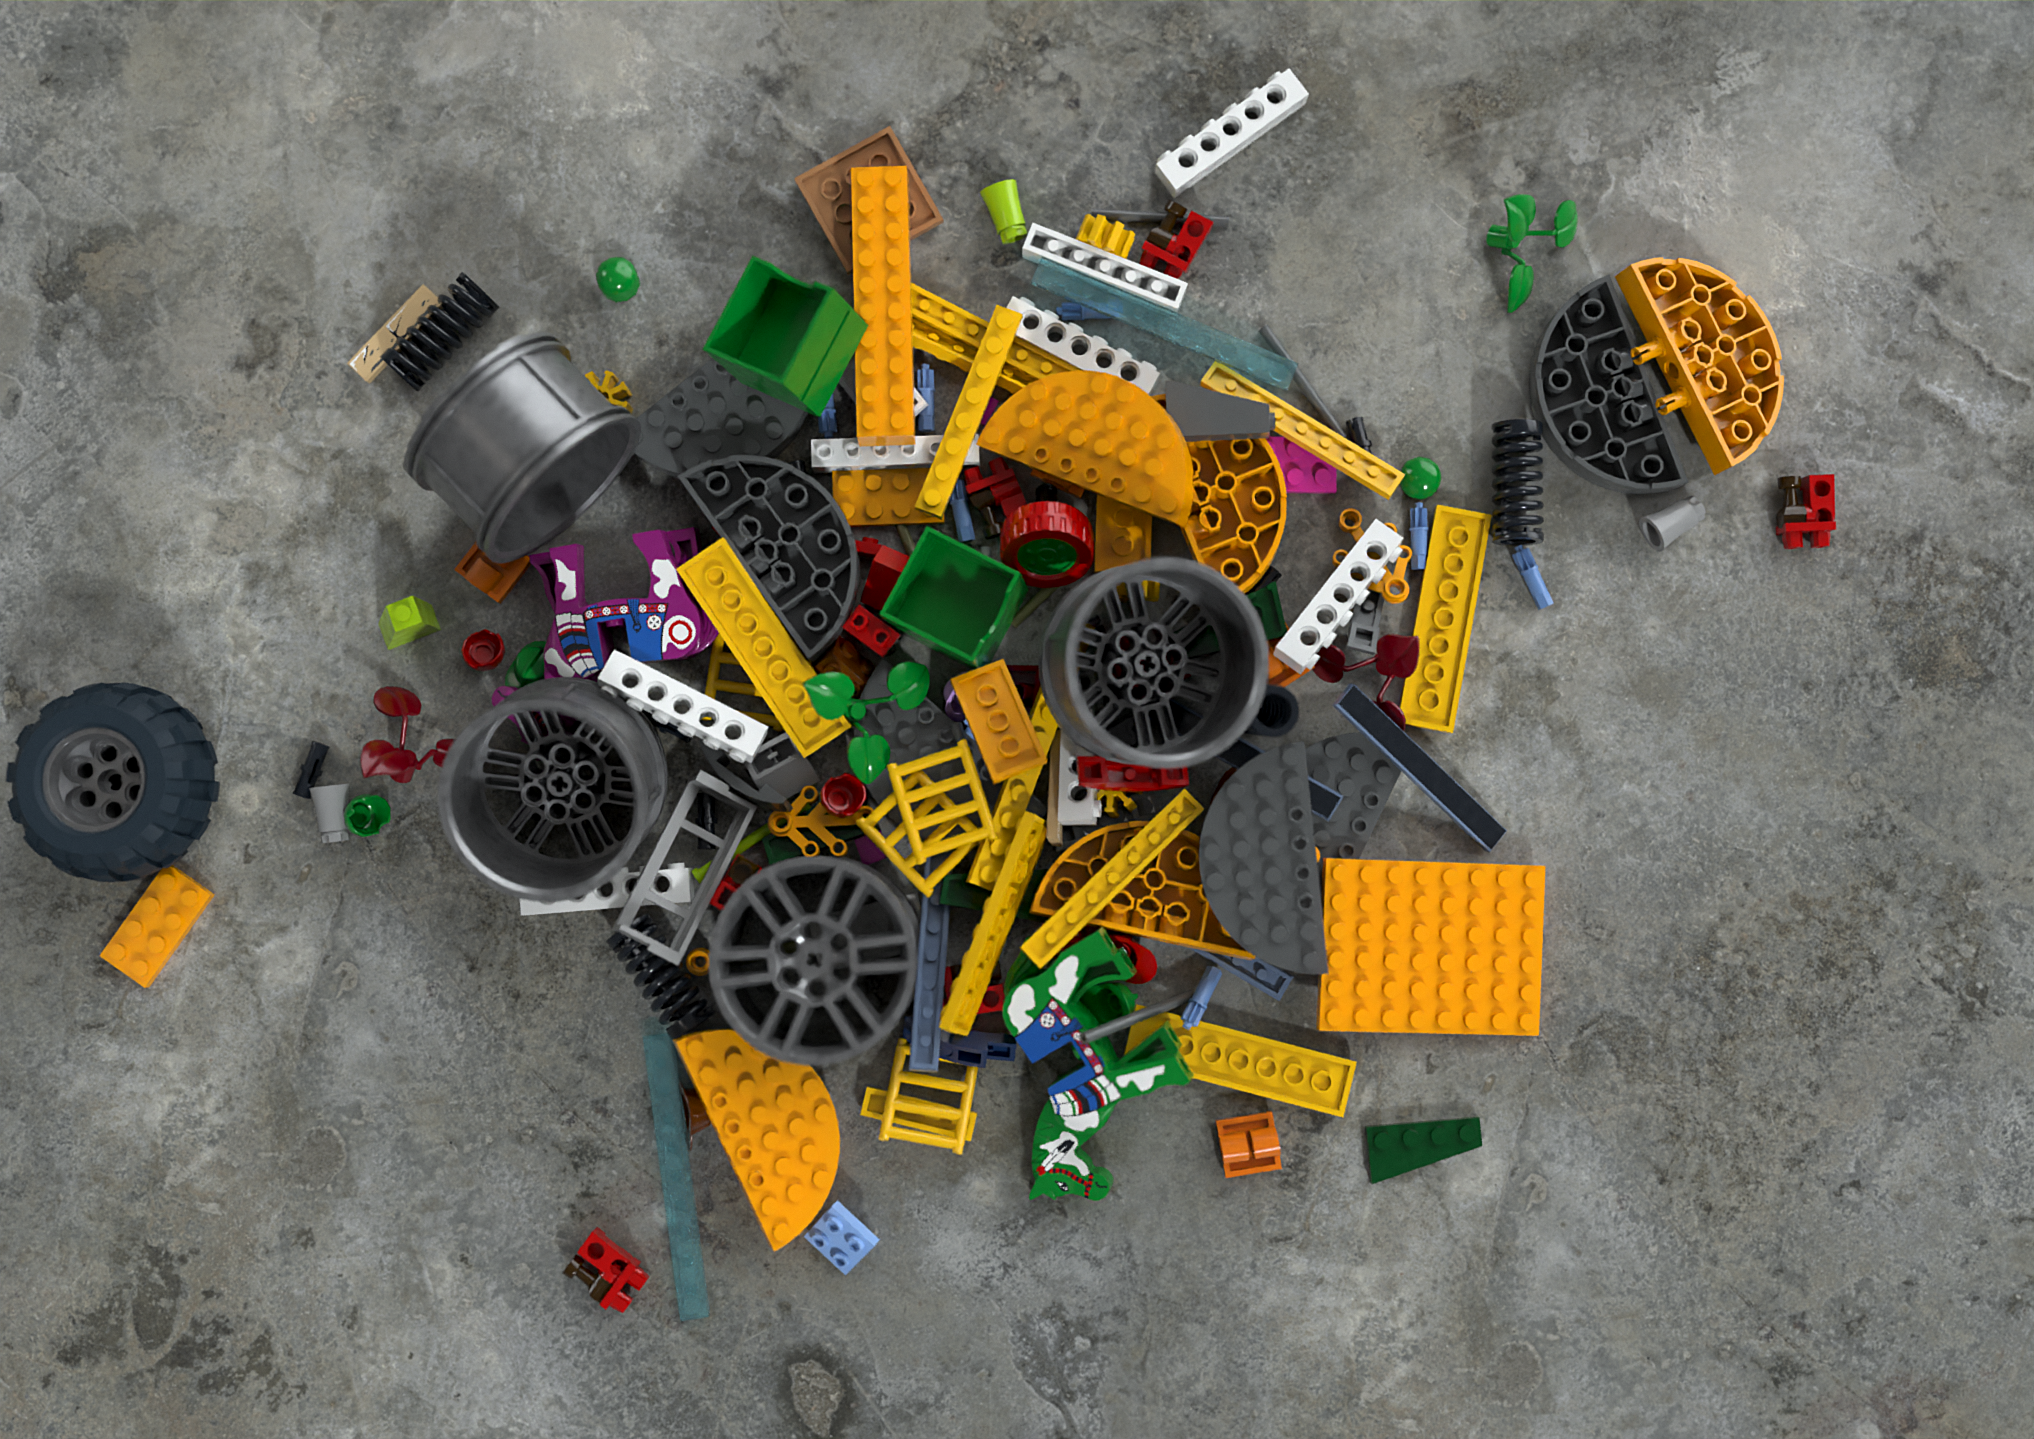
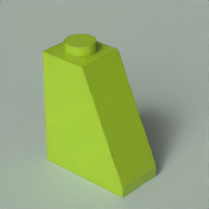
M413 595L386 605L378 623L388 650L441 630L432 604Z

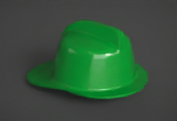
M545 641L531 642L520 650L507 671L505 686L521 688L527 684L544 679Z
M1104 983L1088 989L1080 1001L1091 1011L1100 1025L1133 1013L1135 1010V1000L1139 996L1138 993L1132 994L1131 990L1122 983Z

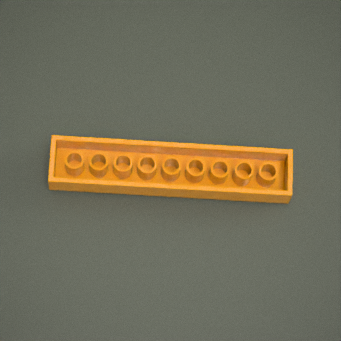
M907 166L851 167L854 311L868 324L855 350L857 439L860 447L916 445L909 179Z

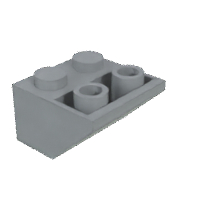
M787 732L761 745L752 763L744 762L759 790L766 783L786 799L801 792L805 786H812L820 781L808 756L803 758Z

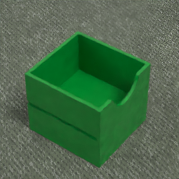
M752 255L703 350L742 384L820 417L860 343L868 324L834 288L814 281L813 284L802 282L786 274L772 263Z
M926 526L880 615L894 630L975 670L990 664L1029 589L1020 572Z

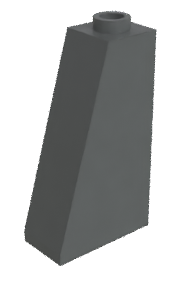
M1165 381L1166 411L1180 428L1186 442L1267 439L1270 436V430H1275V413H1269V404L1175 381Z

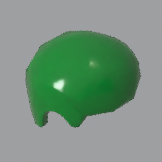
M612 257L602 262L597 268L596 281L604 297L614 302H623L636 295L640 286V279L636 268L630 261L623 257Z
M1418 456L1406 461L1400 471L1405 474L1400 483L1401 489L1409 497L1419 500L1431 497L1439 488L1442 479L1438 465L1426 457Z
M374 794L356 796L344 810L345 825L351 833L360 837L379 834L381 827L389 823L391 819V807L386 799Z

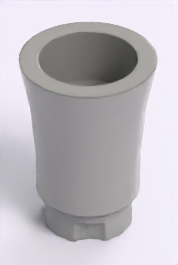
M1691 495L1656 513L1640 518L1639 527L1647 543L1656 551H1663L1675 539L1697 526L1698 522L1704 520L1706 511L1703 504L1695 496Z
M350 783L309 788L315 807L318 831L321 832L322 843L350 840L349 829L344 822V810L349 804Z

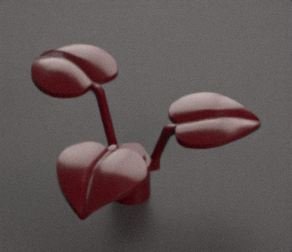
M1384 635L1377 642V654L1350 666L1344 665L1346 657L1339 648L1332 644L1328 648L1322 646L1317 653L1320 658L1312 670L1320 679L1328 683L1339 682L1343 678V671L1349 672L1376 662L1377 671L1381 675L1387 676V679L1376 697L1377 701H1371L1401 730L1405 731L1406 720L1403 711L1394 702L1383 701V695L1394 677L1408 678L1415 672L1419 660V636Z
M396 686L381 687L376 691L373 698L376 709L390 717H402L399 748H394L391 743L385 740L367 742L362 749L360 757L363 777L390 775L398 783H408L412 780L415 769L421 770L423 764L431 756H434L433 762L442 768L447 753L456 739L439 740L436 743V749L429 750L418 761L416 754L411 750L404 749L408 723L407 715L416 716L420 714L422 706L419 698L411 691Z

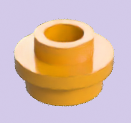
M695 948L687 955L686 966L692 974L703 976L709 973L710 951L708 949ZM699 956L705 958L706 963L703 967H699L696 964V959Z

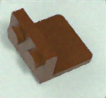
M841 635L828 648L826 656L812 665L817 675L838 672L848 676L854 684L855 689L851 697L854 699L861 697L868 679L875 670L873 663L865 659L855 649L853 644L846 641Z

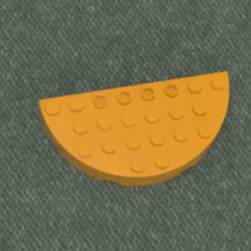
M1075 370L1049 375L1036 380L1020 389L998 408L982 430L976 445L989 452L1182 528L1186 527L1193 501V466L1183 434L1171 415L1156 400L1138 386L1118 376L1097 371Z
M1166 394L1151 396L1166 410ZM1265 438L1186 442L1193 466V501L1186 527H1180L1193 560L1224 575L1245 595L1269 568L1282 538L1286 521L1287 494L1279 461Z
M1131 821L1106 826L1088 834L1070 846L1045 873L1035 892L1029 913L1051 918L1150 821ZM1185 829L1086 924L1091 927H1104L1105 930L1235 958L1255 959L1254 955L1240 946L1228 934L1212 911L1204 891L1200 873L1199 848L1201 837Z
M733 1028L700 1030L674 1039L672 1041L769 1247L775 1252L798 1236L811 1223L820 1211L833 1185L840 1153V1134L837 1115L831 1097L824 1083L810 1065L793 1064L769 1057L746 1042Z

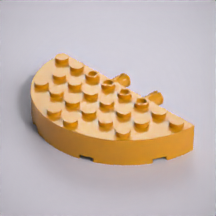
M1659 257L1631 264L1617 274L1615 278L1648 342L1632 348L1630 352L1631 358L1641 354L1639 358L1633 360L1636 365H1641L1654 357L1656 358L1673 392L1658 398L1655 402L1656 408L1664 404L1667 405L1658 410L1661 415H1667L1669 412L1681 408L1715 476L1751 455L1758 448L1764 437L1770 433L1777 419L1784 388V375L1780 374L1779 364L1782 356L1777 338L1771 324L1756 301L1750 295L1746 296L1735 286L1737 282L1719 270L1684 258L1672 260Z

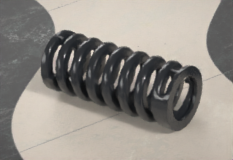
M461 272L456 281L461 286L463 285L467 292L456 284H450L448 291L455 301L443 294L439 295L437 299L445 312L434 305L428 306L427 312L436 324L425 316L417 318L418 325L427 336L415 327L409 326L407 328L408 336L419 348L403 337L396 339V344L410 360L392 348H388L380 356L417 392L425 384L421 379L429 381L432 378V374L425 364L434 370L442 368L441 361L433 351L446 360L452 358L451 350L442 340L455 349H460L463 346L462 341L452 329L465 338L473 336L472 330L462 318L476 328L483 326L482 319L471 306L486 317H491L500 308L463 272ZM411 372H413L415 375H417V376L419 377V379L417 380L416 377H415Z
M1511 419L1495 422L1492 424L1493 433L1497 434L1492 437V444L1496 449L1492 452V459L1497 463L1493 465L1492 473L1497 478L1492 481V488L1497 492L1492 496V502L1498 507L1492 511V517L1498 522L1492 526L1494 533L1492 543L1503 546H1526L1542 543L1544 541L1542 528H1533V531H1529V527H1524V531L1521 532L1505 528L1518 525H1540L1544 522V518L1539 515L1512 516L1506 514L1513 511L1541 510L1544 507L1541 501L1517 502L1506 500V498L1514 496H1539L1543 493V488L1541 486L1513 487L1505 484L1515 481H1540L1543 479V473L1540 471L1511 472L1505 469L1511 467H1537L1543 464V458L1539 456L1508 457L1505 454L1541 451L1543 444L1537 441L1541 440L1543 423L1532 419ZM1512 437H1533V440H1537L1515 443L1507 442Z
M1266 684L1259 713L1257 716L1255 715L1243 733L1273 738L1289 733L1295 727L1299 717V704L1295 695L1283 686Z
M647 913L633 921L630 928L649 937L658 929L656 923H651L653 920L651 915ZM616 932L606 940L615 954L618 952L617 959L620 962L631 960L625 967L627 974L631 975L640 972L635 977L633 983L636 987L648 985L643 990L642 997L645 1000L657 997L652 1002L650 1009L653 1012H660L666 1009L659 1017L660 1024L667 1025L676 1021L673 1025L666 1028L671 1040L685 1035L715 1014L710 1006L704 1009L708 1004L706 998H701L683 1007L699 993L700 990L696 985L674 995L691 980L690 974L684 973L666 982L683 967L681 961L679 965L671 963L655 971L667 960L657 955L646 959L652 954V952L647 950L648 946L643 944L637 947L640 942L619 932ZM663 935L653 939L661 944L666 942V938ZM703 1010L705 1014L698 1017L697 1014Z

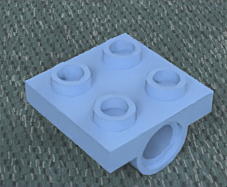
M838 1200L829 1207L804 1236L844 1275L880 1240Z

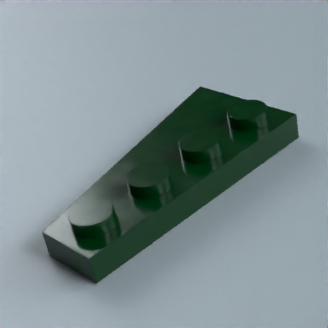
M1478 1116L1365 1126L1371 1184L1482 1147L1480 1117Z

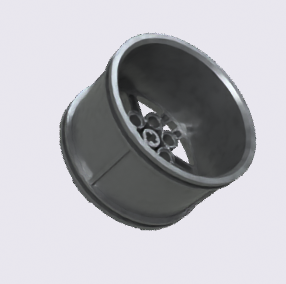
M536 332L525 336L519 335L497 346L495 351L471 367L433 401L422 415V421L410 439L405 452L403 468L422 489L435 491L476 534L477 546L485 552L491 561L506 563L522 558L554 539L580 518L605 493L632 457L640 439L641 425L625 407L613 406L571 363L569 350L553 334Z
M1168 557L1142 560L1129 565L1110 568L1098 572L1077 584L1059 602L1046 623L1039 647L1038 667L1041 690L1048 709L1057 725L1074 743L1096 756H1101L1106 760L1149 767L1175 768L1205 761L1228 748L1241 736L1261 705L1268 679L1269 659L1262 624L1255 609L1243 592L1224 575L1206 565L1191 560ZM1144 580L1163 583L1179 590L1181 593L1180 597L1157 622L1151 621L1148 618L1141 586ZM1121 582L1125 584L1132 619H1125L1118 597L1116 585ZM1102 597L1112 627L1106 634L1084 627L1089 614ZM1195 603L1201 609V612L1178 634H1174L1171 630L1172 626ZM1208 625L1213 627L1219 643L1221 654L1220 666L1187 659V653L1184 649ZM1149 629L1154 632L1156 641L1153 644H1150L1146 639V633ZM1122 636H1126L1130 643L1126 651L1119 647V640ZM1079 641L1096 646V654L1090 655L1077 651ZM1168 650H1171L1174 656L1172 665L1166 661ZM1140 660H1144L1148 664L1147 669H1143V666L1139 665ZM1116 663L1122 669V674L1118 679H1115L1111 674L1112 666ZM1077 666L1094 670L1097 681L1083 695L1079 686ZM1192 674L1217 681L1219 684L1216 692H1211L1185 683L1184 675ZM1162 677L1166 679V689L1163 693L1158 688V681ZM1135 684L1141 688V695L1137 700L1131 696V688ZM1103 695H1107L1110 698V702L1093 717L1089 708ZM1174 695H1179L1208 706V711L1201 721L1182 737H1179L1169 704V698ZM1125 707L1132 709L1139 746L1137 749L1120 743L1104 730ZM1152 709L1155 711L1164 744L1161 746H1155L1153 743L1148 711Z
M557 677L527 684L514 691L495 707L470 723L456 738L447 753L438 784V807L444 832L462 863L480 880L500 892L519 899L538 902L569 900L590 893L607 883L623 868L636 848L651 832L662 812L668 790V769L661 740L654 726L642 711H637L626 704L627 701L618 695L616 698H613L612 694L606 691L603 693L601 691L602 687L598 686V682L574 677ZM531 710H540L549 732L548 736H543ZM559 713L575 717L583 722L576 732H566ZM510 714L516 717L530 746V751L527 754L492 748L488 745L497 727ZM595 729L603 735L598 743L590 739ZM613 746L626 766L611 765L607 754ZM560 747L567 748L570 751L571 759H565L561 756ZM535 758H539L544 762V770L538 769ZM484 762L517 767L519 768V775L483 771ZM583 765H590L594 769V776L585 774ZM560 776L563 777L564 782H568L565 786L563 785L562 780H558ZM614 780L632 782L633 790L614 788L611 786V782ZM533 786L539 787L542 790L543 796L537 794ZM485 788L521 791V798L524 803L506 825H500L492 813L485 796ZM585 792L589 794L592 802H583L580 793ZM605 802L634 807L630 832L621 841L618 840L601 808V805ZM555 803L562 804L566 809V813L560 811ZM533 813L540 814L541 820L526 842L522 844L517 841L515 836ZM583 820H590L605 850L603 852L597 853ZM565 822L580 854L579 858L561 859L540 854L538 849L553 826Z
M835 856L801 857L782 861L761 870L749 878L724 906L715 925L710 943L709 974L711 986L717 1003L729 1024L746 1042L767 1056L799 1065H825L847 1060L861 1054L881 1040L910 1007L915 996L920 923L914 908L901 889L890 878L869 865L854 859L838 858ZM805 873L828 874L829 880L816 912L807 914L786 883V879ZM850 880L855 883V888L841 916L836 917L832 914L833 907L844 881ZM772 888L786 908L790 915L788 921L783 922L763 897V894L768 889ZM872 894L886 909L895 929L890 932L855 936L851 931V927L866 897ZM752 908L774 934L770 944L740 946L743 928ZM811 921L818 923L821 927V933L817 938H812L807 933V925ZM836 934H842L847 938L848 944L844 950L834 947L833 938ZM788 938L794 940L797 944V950L793 955L787 954L783 950V943ZM899 946L901 950L899 958L865 960L862 956L863 951L869 949ZM812 952L815 955L819 953L822 954L823 959L820 960V962L822 963L821 966L818 963L814 965L811 964L810 959L813 958L811 956ZM767 960L768 967L766 969L741 972L739 961ZM839 963H844L850 968V976L847 979H841L836 975L835 970ZM789 968H794L799 972L800 978L796 984L789 983L785 977V973ZM869 974H899L898 985L892 1000L882 1014L877 1013L856 985L857 977ZM820 980L826 985V993L823 996H817L813 993L812 984L814 981ZM773 983L779 991L766 1017L755 1006L746 987ZM847 997L868 1024V1028L865 1031L859 1033L840 1004L841 999ZM793 1002L798 1005V1009L787 1033L778 1028V1025L788 1005ZM815 1007H825L844 1040L818 1042L802 1039Z

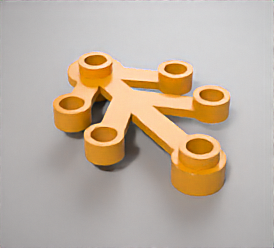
M1353 508L1344 510L1338 522L1341 530L1350 533L1356 543L1364 534L1360 527L1362 522L1360 512ZM1345 520H1352L1354 525L1347 526ZM1384 523V525L1397 533V528L1394 524ZM1401 545L1400 548L1407 553L1408 557L1401 558L1399 556L1397 558L1393 575L1385 565L1383 569L1386 570V573L1376 585L1372 582L1368 587V590L1380 592L1382 597L1392 604L1403 602L1409 594V585L1404 580L1407 563L1412 556V550L1406 545ZM1343 549L1335 551L1332 557L1333 565L1338 568L1341 562L1337 561L1336 556L1342 555L1346 557L1349 553ZM1376 552L1367 553L1370 559H1380ZM1359 573L1350 574L1352 578H1358L1360 581L1364 580L1363 576ZM1396 587L1399 590V594H1392L1390 588Z
M807 785L801 790V795L791 804L793 809L790 812L774 811L769 816L768 828L770 832L777 837L788 836L802 849L805 857H817L820 853V848L816 842L808 841L796 828H809L830 847V851L835 857L841 858L848 852L847 844L833 836L825 827L857 825L856 821L864 815H869L873 809L869 806H862L853 816L837 818L832 815H825L827 812L820 802L807 816H797L807 803H815L819 798L817 789L814 786ZM808 790H813L815 793L811 799L805 798V793ZM781 819L787 820V825L784 828L778 827V822ZM837 844H843L844 846L841 853L834 852V847ZM814 845L816 848L815 852L811 855L807 854V847Z

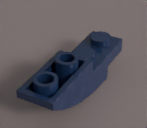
M905 1016L903 1038L911 1043L913 1017ZM941 1028L939 1058L962 1065L986 1068L987 1059L1014 1061L1017 1041L1013 1035L1006 1033H986L971 1030L968 1036H964Z

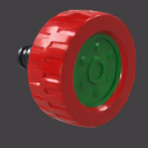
M1043 483L1036 488V502L1014 510L1003 522L1000 534L1001 562L1020 572L1026 585L1054 588L1073 583L1083 577L1093 563L1094 536L1092 525L1084 513L1077 508L1057 502V488L1054 485Z

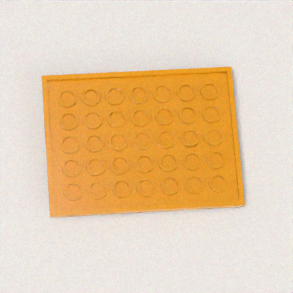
M1323 858L1321 905L1328 974H1318L1316 1029L1319 1031L1539 1036L1546 866Z

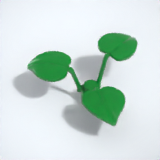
M1517 194L1503 200L1507 210L1508 227L1492 225L1488 230L1486 240L1489 247L1502 249V255H1507L1518 262L1513 267L1510 275L1507 313L1514 312L1526 302L1532 292L1534 283L1533 268L1528 265L1525 266V260L1510 250L1517 248L1525 236L1555 235V245L1557 247L1563 248L1569 245L1575 236L1578 225L1577 206L1574 201L1565 200L1559 205L1554 218L1555 229L1529 230V225L1533 222L1536 213L1534 198L1527 194Z
M902 662L895 665L888 673L887 688L892 695L887 697L861 700L851 698L855 689L854 684L848 676L838 672L818 674L803 682L812 707L820 717L826 720H835L844 715L851 725L862 733L863 737H855L849 742L847 758L853 773L864 784L872 783L886 768L890 759V747L885 738L877 734L869 736L867 730L858 723L865 716V706L890 702L895 699L898 707L903 710H910L920 705L926 697L929 688V672L924 664Z

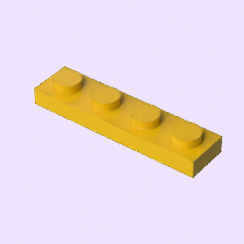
M867 1086L860 1115L882 1120L887 1090ZM898 1093V1099L959 1109L957 1107ZM895 1110L893 1123L950 1137H954L957 1121L899 1110ZM970 1111L965 1138L966 1141L970 1142L977 1117V1112Z

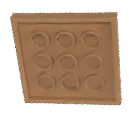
M890 126L794 178L795 183L848 275L853 273L851 167L907 166L910 241L944 223L940 212Z

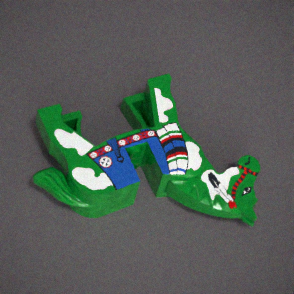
M1104 927L1066 948L1048 969H1039L1021 950L1006 976L1003 1019L1007 1028L1030 1061L1034 1063L1070 1041L1073 1043L1071 1047L1076 1058L1080 1061L1083 1060V1062L1059 1075L1047 1088L1050 1099L1045 1104L1039 1117L1033 1141L1032 1170L1035 1184L1029 1194L1030 1200L1042 1194L1053 1200L1066 1194H1076L1092 1201H1099L1105 1198L1113 1185V1175L1104 1167L1094 1166L1092 1159L1082 1150L1081 1145L1106 1124L1119 1101L1149 1094L1167 1085L1184 1086L1194 1076L1179 1052L1182 1043L1168 1020L1120 1058L1116 1056L1108 1036L1087 1044L1081 1042L1080 1033L1100 1026L1095 1016L1080 1001L1084 993L1101 982L1127 980L1137 972L1124 948L1117 949ZM1031 936L1026 937V939L1024 940V943H1025Z

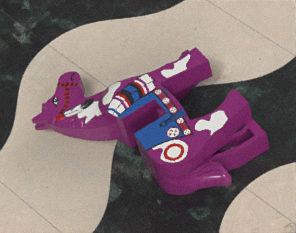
M691 527L667 532L659 529L632 534L634 543L645 556L650 569L651 585L647 599L621 598L588 605L585 598L583 545L571 544L549 548L550 552L529 555L530 563L542 577L545 594L555 613L544 648V679L574 677L598 682L600 673L614 651L611 627L613 629L626 627L631 658L642 664L688 660L696 657L715 640L719 632L676 570L703 551L699 529ZM670 543L672 544V546H673V548H674L675 557H674V555H673V553H672ZM514 686L498 687L492 695L493 707L519 688ZM531 710L543 736H548L549 732L540 710ZM559 713L566 732H571L581 721L575 717ZM510 714L507 718L517 725L518 731L522 736L521 741L528 744L516 717Z

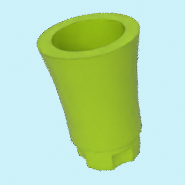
M1010 179L997 182L980 191V195L990 212L997 234L1000 235L1003 244L1020 241L1028 235L1018 197L1016 180Z

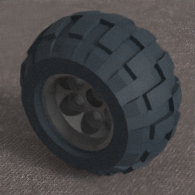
M125 682L87 685L74 690V693L68 697L61 696L46 704L39 710L41 713L39 715L40 719L35 724L24 726L15 741L17 746L20 747L15 762H8L6 770V782L12 783L13 798L7 801L12 820L22 824L24 827L25 836L22 838L38 855L52 861L51 864L57 869L77 878H86L98 882H123L143 879L162 868H169L184 857L188 852L187 848L194 840H199L210 824L211 820L208 819V814L212 802H218L220 782L215 781L214 766L218 763L217 756L211 741L206 740L202 732L203 727L198 719L187 708H183L174 701L171 696L153 688ZM113 748H116L117 757L112 761L110 753ZM137 761L139 762V766L141 769L140 772H138L136 769ZM92 764L94 772L89 778L87 769ZM120 777H121V781L123 782V783H122V787H121V785L118 783V780H119ZM92 793H95L96 802L92 806L89 798ZM118 804L122 807V813L119 817L115 814V808Z

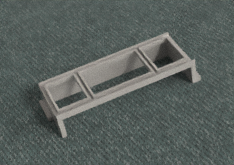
M699 770L696 776L688 779L612 929L648 946V951L675 965H679L757 806L729 792L730 785L702 770ZM699 790L737 810L723 839L685 820ZM680 828L718 847L688 910L649 891ZM644 899L683 918L669 947L630 928Z

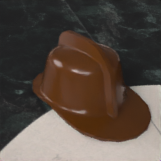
M679 1083L684 1107L686 1143L690 1152L692 1150V1135L708 1127L711 1122L695 1088L684 1089L682 1083Z

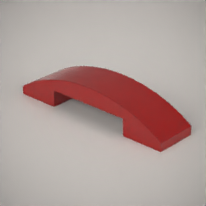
M1101 756L1076 757L1078 784L1080 786L1110 791H1156L1189 786L1187 766L1160 768L1106 760Z

